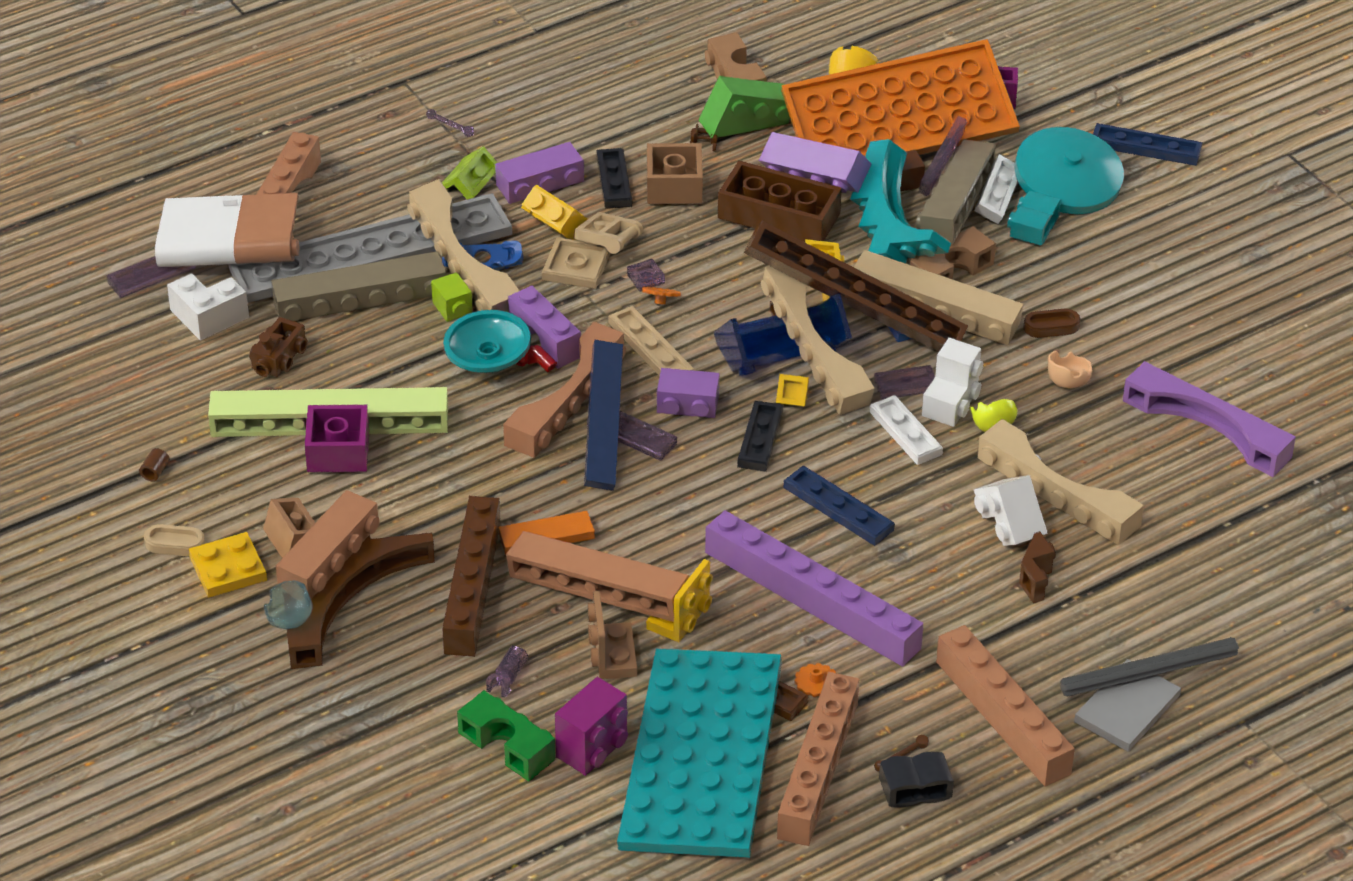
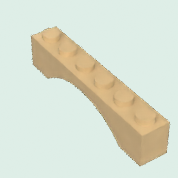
M435 180L409 191L410 204L407 205V209L413 220L417 219L424 236L433 241L435 250L439 252L441 258L444 257L448 262L451 274L457 272L471 290L478 311L500 310L509 312L508 296L520 290L507 273L494 270L480 263L460 245L451 226L453 216L452 197L440 180Z
M766 266L763 280H761L762 291L766 296L770 297L774 304L776 315L782 318L786 324L789 337L792 340L794 339L799 346L802 359L805 362L807 361L812 368L815 381L821 384L825 390L828 403L835 407L839 415L869 406L875 388L862 366L849 361L835 352L822 340L814 329L806 307L807 285L770 266Z
M1001 419L979 437L978 459L1008 478L1030 475L1036 495L1115 544L1120 545L1141 527L1143 504L1120 490H1104L1085 486L1057 474L1035 455L1028 443L1026 433L1007 421Z

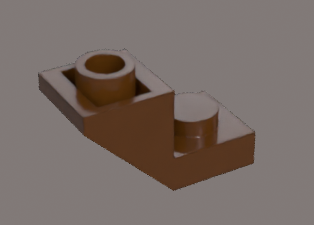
M1040 531L1034 533L1021 561L1019 584L1033 604L1044 601L1045 589L1048 586L1047 574L1052 573L1053 559L1056 558L1053 544L1047 542Z

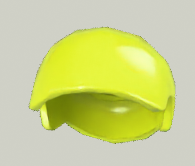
M1001 399L988 406L980 402L978 403L977 410L974 407L970 408L976 426L983 432L989 430L1001 419L1013 424L1018 414L1016 404L1009 399Z

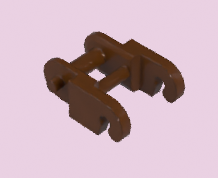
M696 124V128L691 130L690 143H697L698 139L711 140V144H713L712 151L716 152L717 135H714L713 138L698 135V133H708L704 128H699V124Z

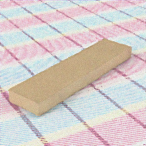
M633 306L608 316V323L612 328L624 333V340L659 376L661 368L695 371Z

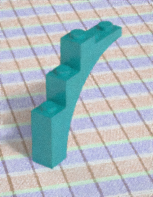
M890 139L870 141L865 157L871 163V166L859 192H852L850 200L856 203L859 209L863 211L858 227L868 233L867 236L872 239L868 251L905 264L908 258H915V256H935V254L948 253L951 246L948 240L934 230L911 227L905 218L901 205L900 187L907 152Z

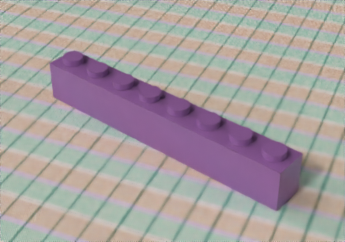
M726 510L706 526L705 553L903 667L921 650L923 622Z

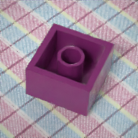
M368 404L308 405L305 435L307 472H367L370 432Z
M597 676L555 713L556 758L585 776L595 767L601 766L606 757L616 748L622 747L627 740V694Z

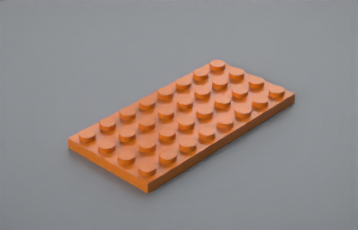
M988 39L785 84L781 88L796 137L857 150L864 156L870 141L890 139L904 151L916 149L917 153L921 155L960 146L963 140L982 141L1017 133L1020 128Z

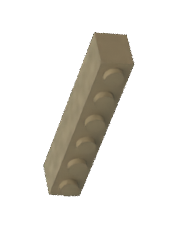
M972 140L962 141L960 147L955 149L952 161H948L945 173L940 175L937 187H933L930 199L925 201L924 210L922 213H918L917 229L934 230L951 244L955 242L984 188L995 161V143Z
M436 251L271 280L273 303L278 318L282 317L296 321L432 297L431 281L446 276V272L439 252Z

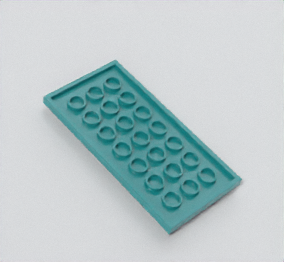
M656 648L617 839L619 851L750 858L782 666L781 654Z

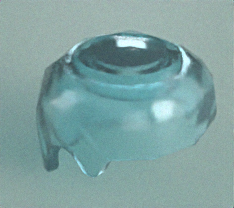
M296 580L284 581L274 586L270 590V602L264 604L265 615L269 623L283 630L300 627L311 615L313 609L312 600L305 584Z

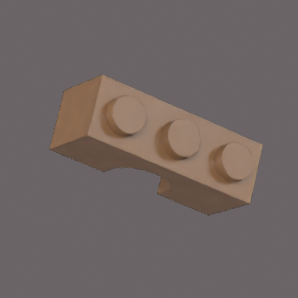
M737 32L708 39L705 60L708 66H712L716 79L719 76L767 82V77L757 62L746 64L747 47Z
M972 226L958 234L955 242L951 244L948 253L935 254V256H915V258L910 260V265L952 280L954 268L964 269L974 276L994 265L996 243Z

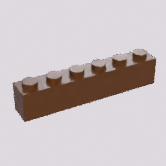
M469 496L442 628L445 655L472 657L476 655L499 535L498 527L501 524L500 498Z

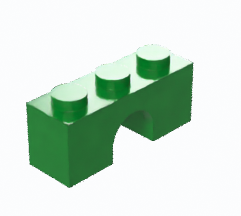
M485 690L457 711L458 733L481 749L492 741L506 740L507 742L504 744L505 766L528 782L555 761V738L551 733L539 728L530 722L524 714L517 713L508 707L503 700L492 696Z

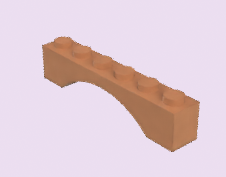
M293 132L256 195L292 193L301 181L312 178L321 163L319 136Z
M593 322L579 338L580 362L573 376L565 385L548 397L520 406L503 424L504 446L533 458L542 449L547 448L551 438L564 428L566 421L573 413L578 412L583 401L590 395L592 345L594 340L623 344V359L626 353L624 333Z

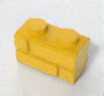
M538 185L532 188L521 206L531 216L571 240H576L575 229L588 220L579 211Z

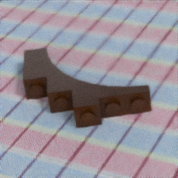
M432 532L371 539L369 535L361 544L360 549L344 562L342 569L339 572H335L327 581L324 589L317 592L310 601L291 593H283L291 669L323 666V645L330 625L344 605L366 586L403 569L435 563Z

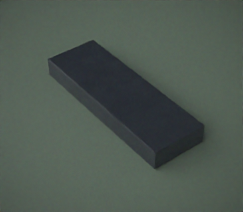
M624 149L596 150L605 209L632 207V196Z
M754 401L738 456L737 468L767 472L783 414L782 404Z

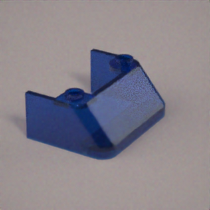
M840 293L833 295L820 305L807 308L808 316L814 329L822 340L835 352H837L836 347L852 338ZM777 315L738 324L737 318H733L713 332L716 344L731 371L738 372L739 376L756 372L755 367L801 356L799 346L794 339L792 340L789 337L786 324Z

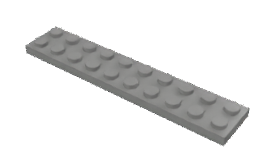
M493 193L452 203L453 216L451 226L458 242L462 243V245H474L512 235V225ZM409 214L299 242V256H295L293 262L229 264V270L234 280L246 291L247 302L249 303L273 297L271 280L436 252L433 241L424 236L420 223L417 219L413 220Z

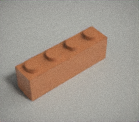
M346 490L276 565L278 588L307 601H310L317 592L322 591L333 574L339 572L344 562L360 549L361 544L370 534L375 533L380 522L377 503Z

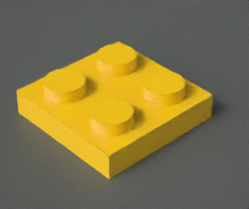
M247 532L188 549L191 562L208 598L267 581L266 570Z

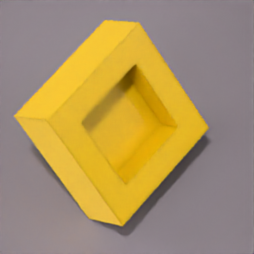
M780 374L776 403L806 407L810 378Z

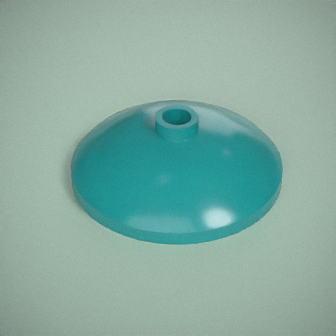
M482 310L467 314L456 320L446 331L443 343L446 356L456 366L475 373H493L507 369L520 361L529 350L531 337L527 324L518 316L500 310Z

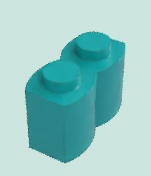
M1029 191L1025 197L1021 196L1016 212H1011L1007 222V228H1010V237L1042 246L1059 218L1062 199L1034 191Z

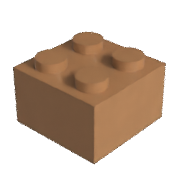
M647 143V204L702 203V144Z

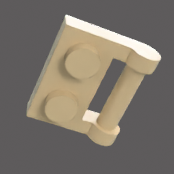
M598 212L575 229V239L584 241L589 246H605L608 252L616 254L623 249L625 243L631 239L638 238L643 233V226L636 220ZM618 231H623V232H621V233L618 234V235H614V234H616Z

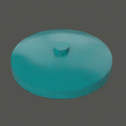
M1051 127L1034 132L1021 143L1014 164L1017 181L1026 194L1029 191H1034L1062 199L1060 212L1068 214H1088L1109 206L1117 198L1124 179L1122 162L1110 145L1089 132L1070 127Z

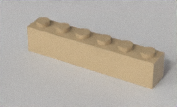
M867 250L862 252L854 265V268L968 325L967 332L1009 345L1020 325L1023 303Z

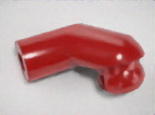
M530 345L526 355L516 363L521 367L526 364L538 363L547 373L557 365V362L539 345Z

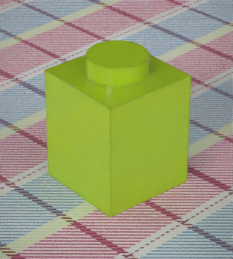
M457 272L431 281L432 302L447 322L473 313L472 292Z

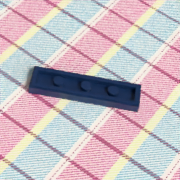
M1096 123L1093 135L1105 141L1114 151L1194 166L1198 164L1203 143Z
M804 465L784 480V489L874 546L894 531L895 523Z

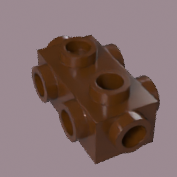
M279 317L272 326H269L265 332L259 335V342L252 346L249 354L252 369L262 377H267L268 375L278 377L282 371L288 372L293 365V357L297 353L303 354L307 348L308 340L305 336V326Z

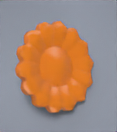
M642 288V292L655 295L654 303L666 304V296H681L679 291L673 289Z
M816 663L815 665L807 664L806 667H801L800 671L796 672L794 683L797 685V689L813 697L820 696L828 672L836 673V671L830 669V666L822 665L821 663Z

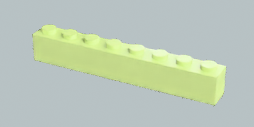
M447 387L211 391L208 412L211 437L306 435L308 405L368 404L369 434L448 433Z

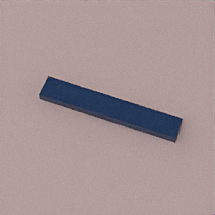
M596 339L592 345L584 486L613 491L616 485L623 344Z

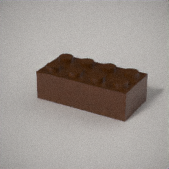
M738 161L718 192V219L756 228L764 221L805 242V239L824 241L841 213L842 188Z

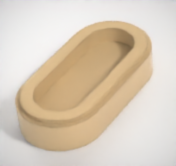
M157 524L149 527L144 533L145 547L152 553L189 556V548L205 544L203 532L194 527Z

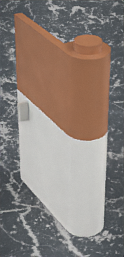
M298 193L166 198L155 244L157 266L175 267L293 262L294 257L299 256V241L293 237V227L299 198Z

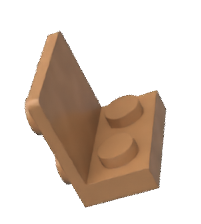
M593 591V603H588L589 622H594V625H588L589 644L596 647L591 648L592 667H598L599 678L637 677V663L631 622L604 624L600 591Z

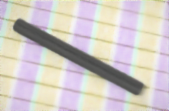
M1232 637L1065 677L1060 680V689L1064 696H1073L1236 656L1239 646L1235 638Z

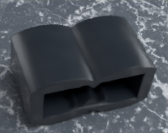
M923 752L914 757L893 756L880 762L879 780L889 807L903 808L919 802L937 803L948 800L953 796L954 780L942 752Z

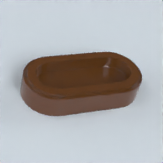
M1067 308L1035 311L1025 316L1023 329L1027 335L1035 338L1071 335L1080 328V315L1076 311Z

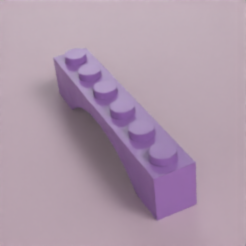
M1145 361L1125 379L1123 402L1147 414L1182 416L1214 428L1236 445L1248 465L1271 477H1274L1292 459L1296 436Z

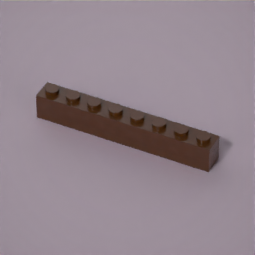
M764 221L755 228L745 248V254L938 352L948 338L962 341L968 325Z

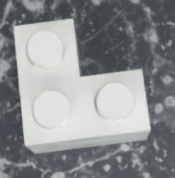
M192 273L167 284L170 310L200 341L249 318L247 293L232 277L208 288Z
M948 338L937 354L935 378L923 394V417L955 427L960 417L964 418L966 416L972 399L976 400L981 391L982 384L978 382L983 369V361H980L981 348Z
M1030 475L1007 478L974 489L976 509L981 513L982 518L995 517L997 523L995 531L1003 546L1016 545L1033 538L1034 533L1039 531L1042 535L1048 534Z

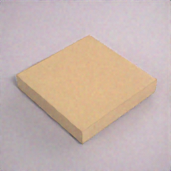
M556 237L542 270V280L596 289L610 252L607 251L605 246H589L583 241Z

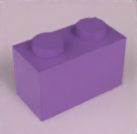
M661 368L657 388V413L715 418L719 398L720 373Z

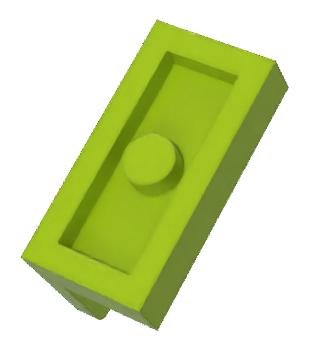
M482 146L465 156L442 184L446 189L455 185L467 200L472 199L496 173L495 164L498 162Z

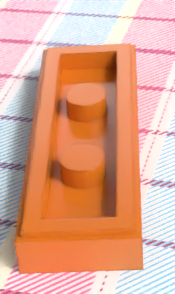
M588 511L498 527L505 555L523 531L568 543L595 539V531Z

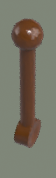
M918 735L916 742L891 757L905 756L917 748H926L929 742L928 737ZM883 760L875 762L874 768L877 772L880 771V762Z

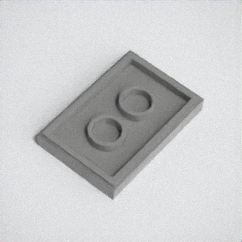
M1155 675L1101 688L1075 714L1074 722L1129 752L1180 696L1181 687Z

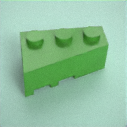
M719 76L701 113L699 122L711 138L714 135H717L718 138L786 125L790 121V116L781 92L782 85L785 84Z

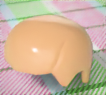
M1053 351L1048 355L1049 378L1058 387L1070 389L1085 385L1092 377V364L1086 358L1075 356L1073 352H1069L1065 357H1060L1057 351Z

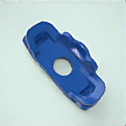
M516 240L503 241L502 244L462 245L460 243L473 258L480 251L488 252L491 258L482 264L497 271L521 265L523 262L522 246ZM442 257L443 266L448 267V262Z

